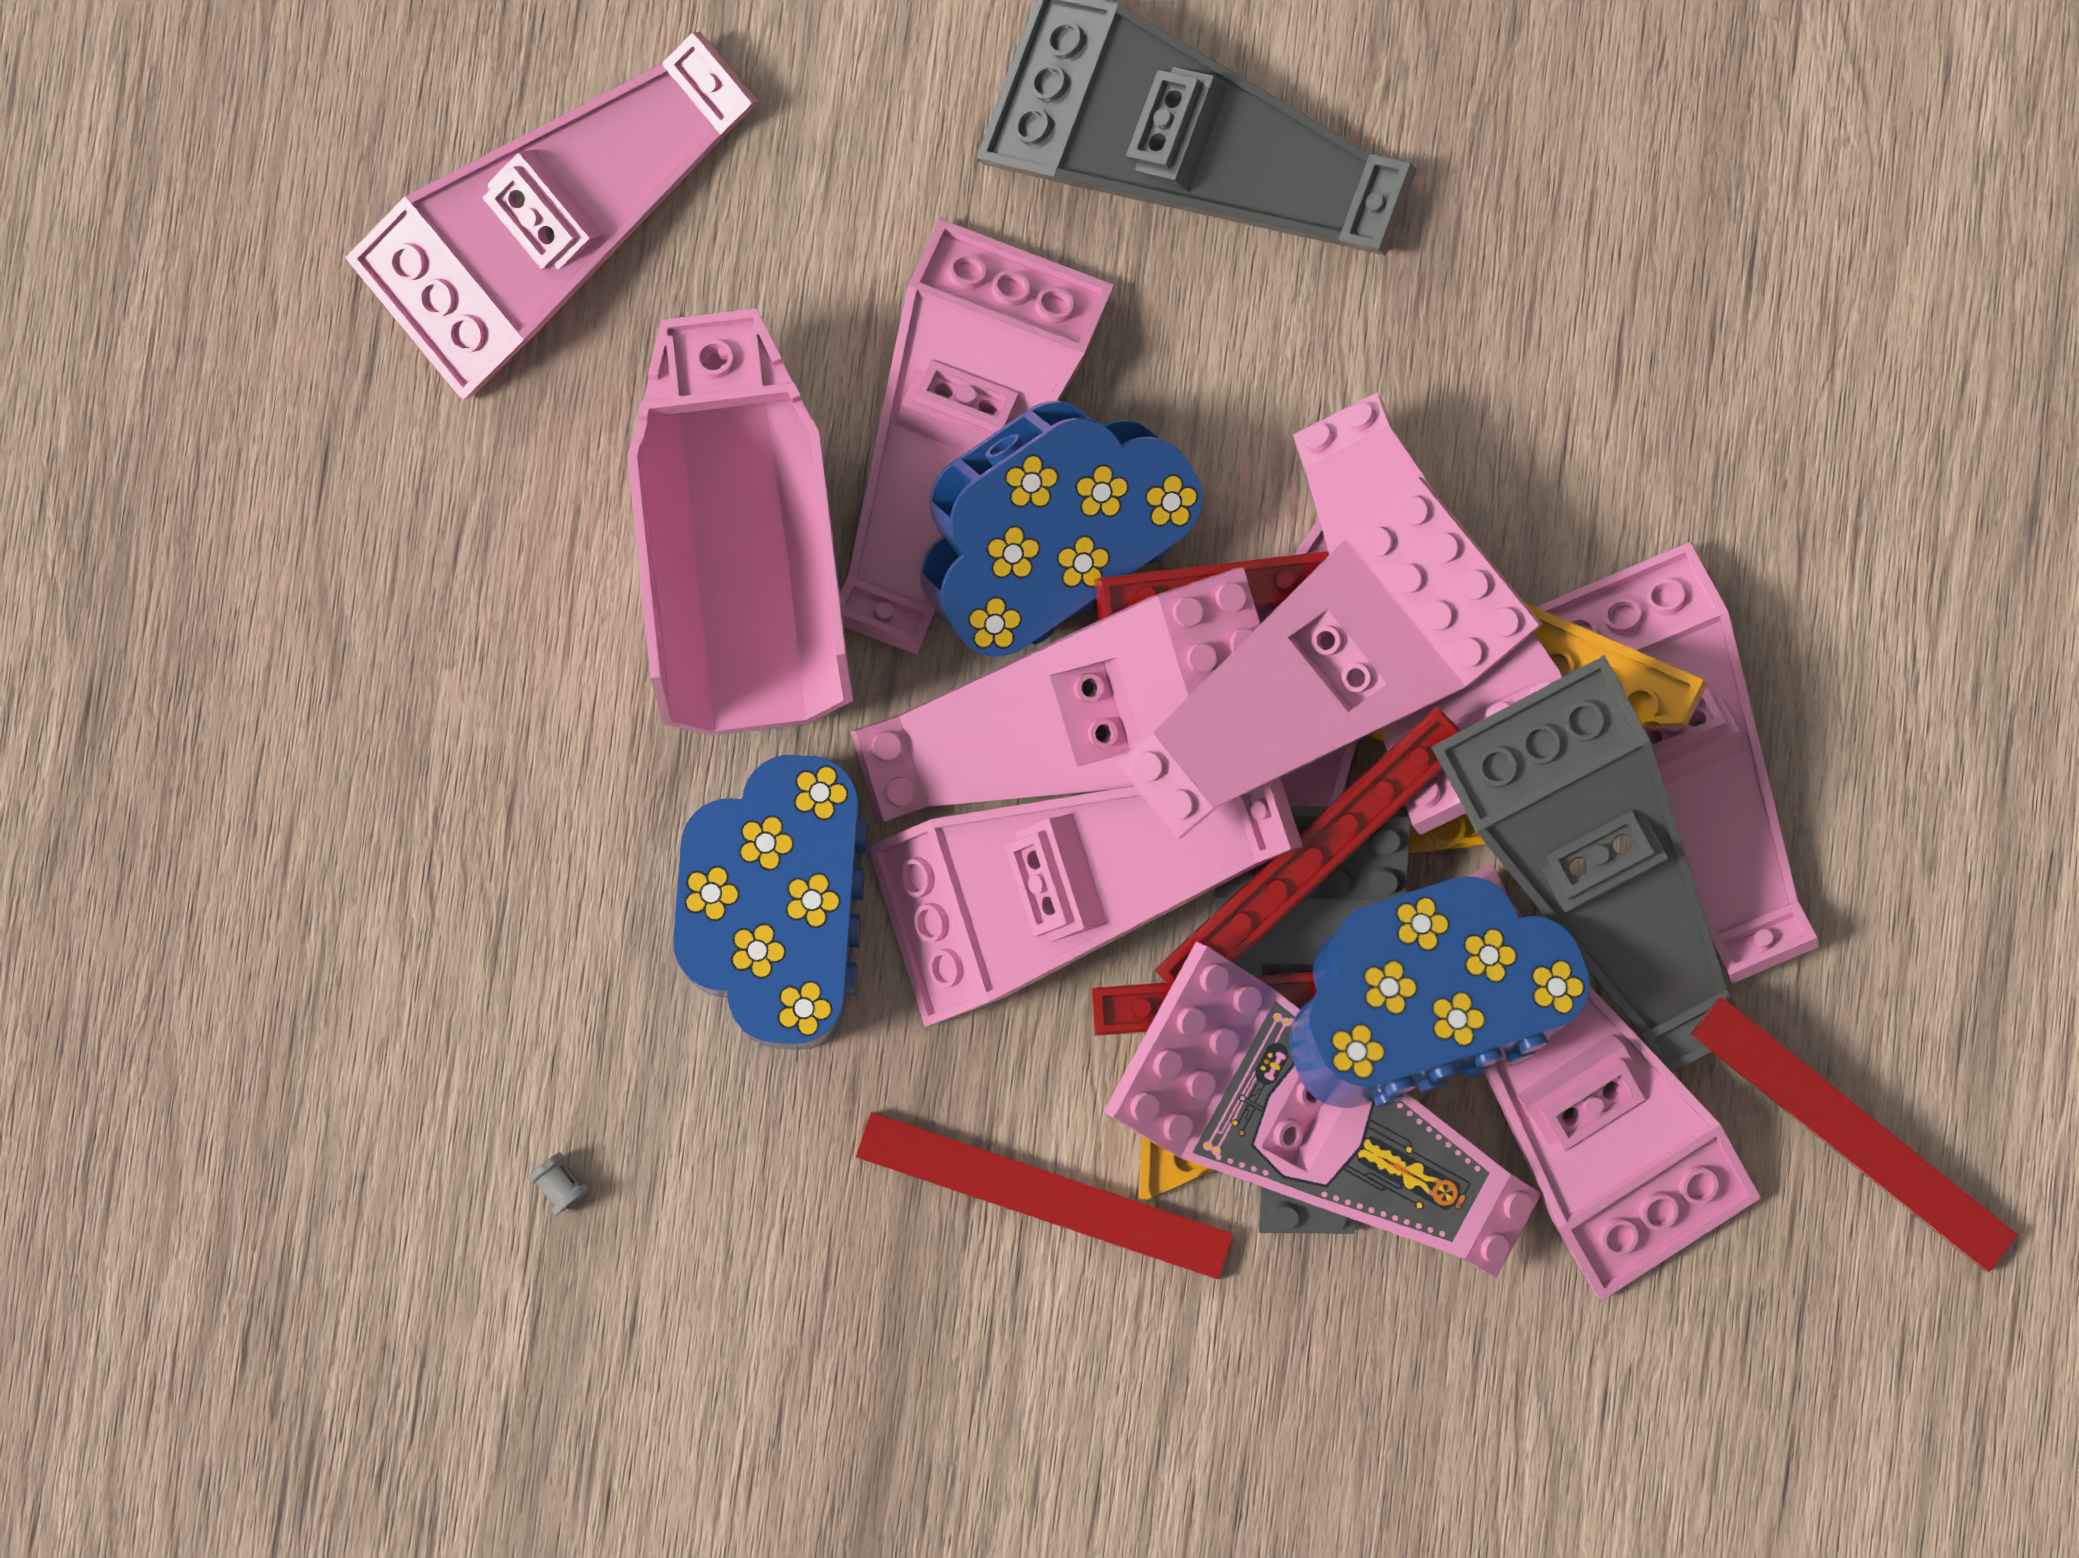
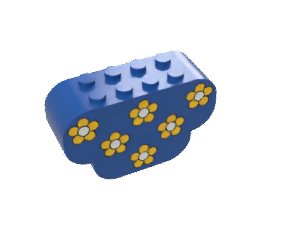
M1047 401L1037 404L954 460L942 470L935 480L930 494V512L941 536L932 543L922 561L920 579L924 595L939 618L968 647L980 654L995 657L1006 656L1020 651L1029 644H1039L1054 633L1056 625L1068 617L1075 618L1084 614L1093 606V600L1096 598L1094 579L1132 574L1144 564L1156 563L1171 552V546L1186 536L1199 518L1203 503L1200 481L1181 451L1142 423L1133 420H1114L1102 425L1080 407L1069 402Z
M781 755L767 760L750 775L744 787L742 799H719L702 806L688 820L681 838L673 937L676 960L682 971L700 990L710 995L727 997L731 1014L743 1032L758 1044L770 1048L805 1050L823 1044L836 1033L842 1024L846 1012L847 995H856L858 967L857 963H850L851 947L860 948L862 920L860 915H853L854 900H863L865 872L863 867H857L858 853H867L868 825L867 820L860 819V805L850 777L840 766L822 757Z
M1473 876L1453 878L1364 906L1351 913L1342 922L1336 933L1323 943L1315 957L1313 979L1317 993L1297 1013L1292 1022L1289 1032L1290 1053L1301 1082L1321 1102L1334 1107L1351 1108L1375 1101L1377 1108L1384 1107L1400 1101L1404 1098L1403 1093L1415 1087H1419L1421 1093H1426L1447 1085L1448 1078L1462 1072L1465 1079H1469L1492 1070L1491 1064L1507 1058L1508 1064L1512 1065L1532 1058L1536 1055L1535 1050L1548 1045V1041L1582 1011L1589 995V974L1576 941L1560 924L1538 916L1518 918L1509 897L1490 881Z

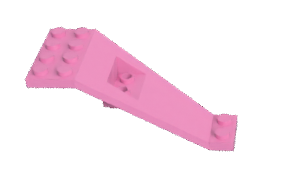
M1235 568L1151 596L896 716L850 731L878 821L884 822L930 806L1103 791L1134 786L1117 762L1147 738L1260 625L1244 568ZM1086 679L1090 680L1093 685V691L1088 697L1082 692V684ZM1099 725H1103L1107 731V736L1103 742H1099L1095 735Z

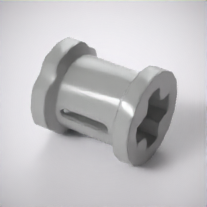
M561 1152L542 1163L527 1177L531 1184L537 1183L553 1204L551 1211L555 1216L571 1207L589 1191L586 1184L580 1185L563 1164L565 1157Z

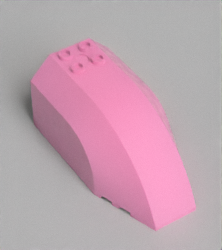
M757 308L661 320L648 372L649 379L644 399L641 401L638 411V423L634 439L630 443L627 456L650 677L662 724L713 736L810 724L853 701L831 511L819 430L801 400V395L795 383L792 382Z

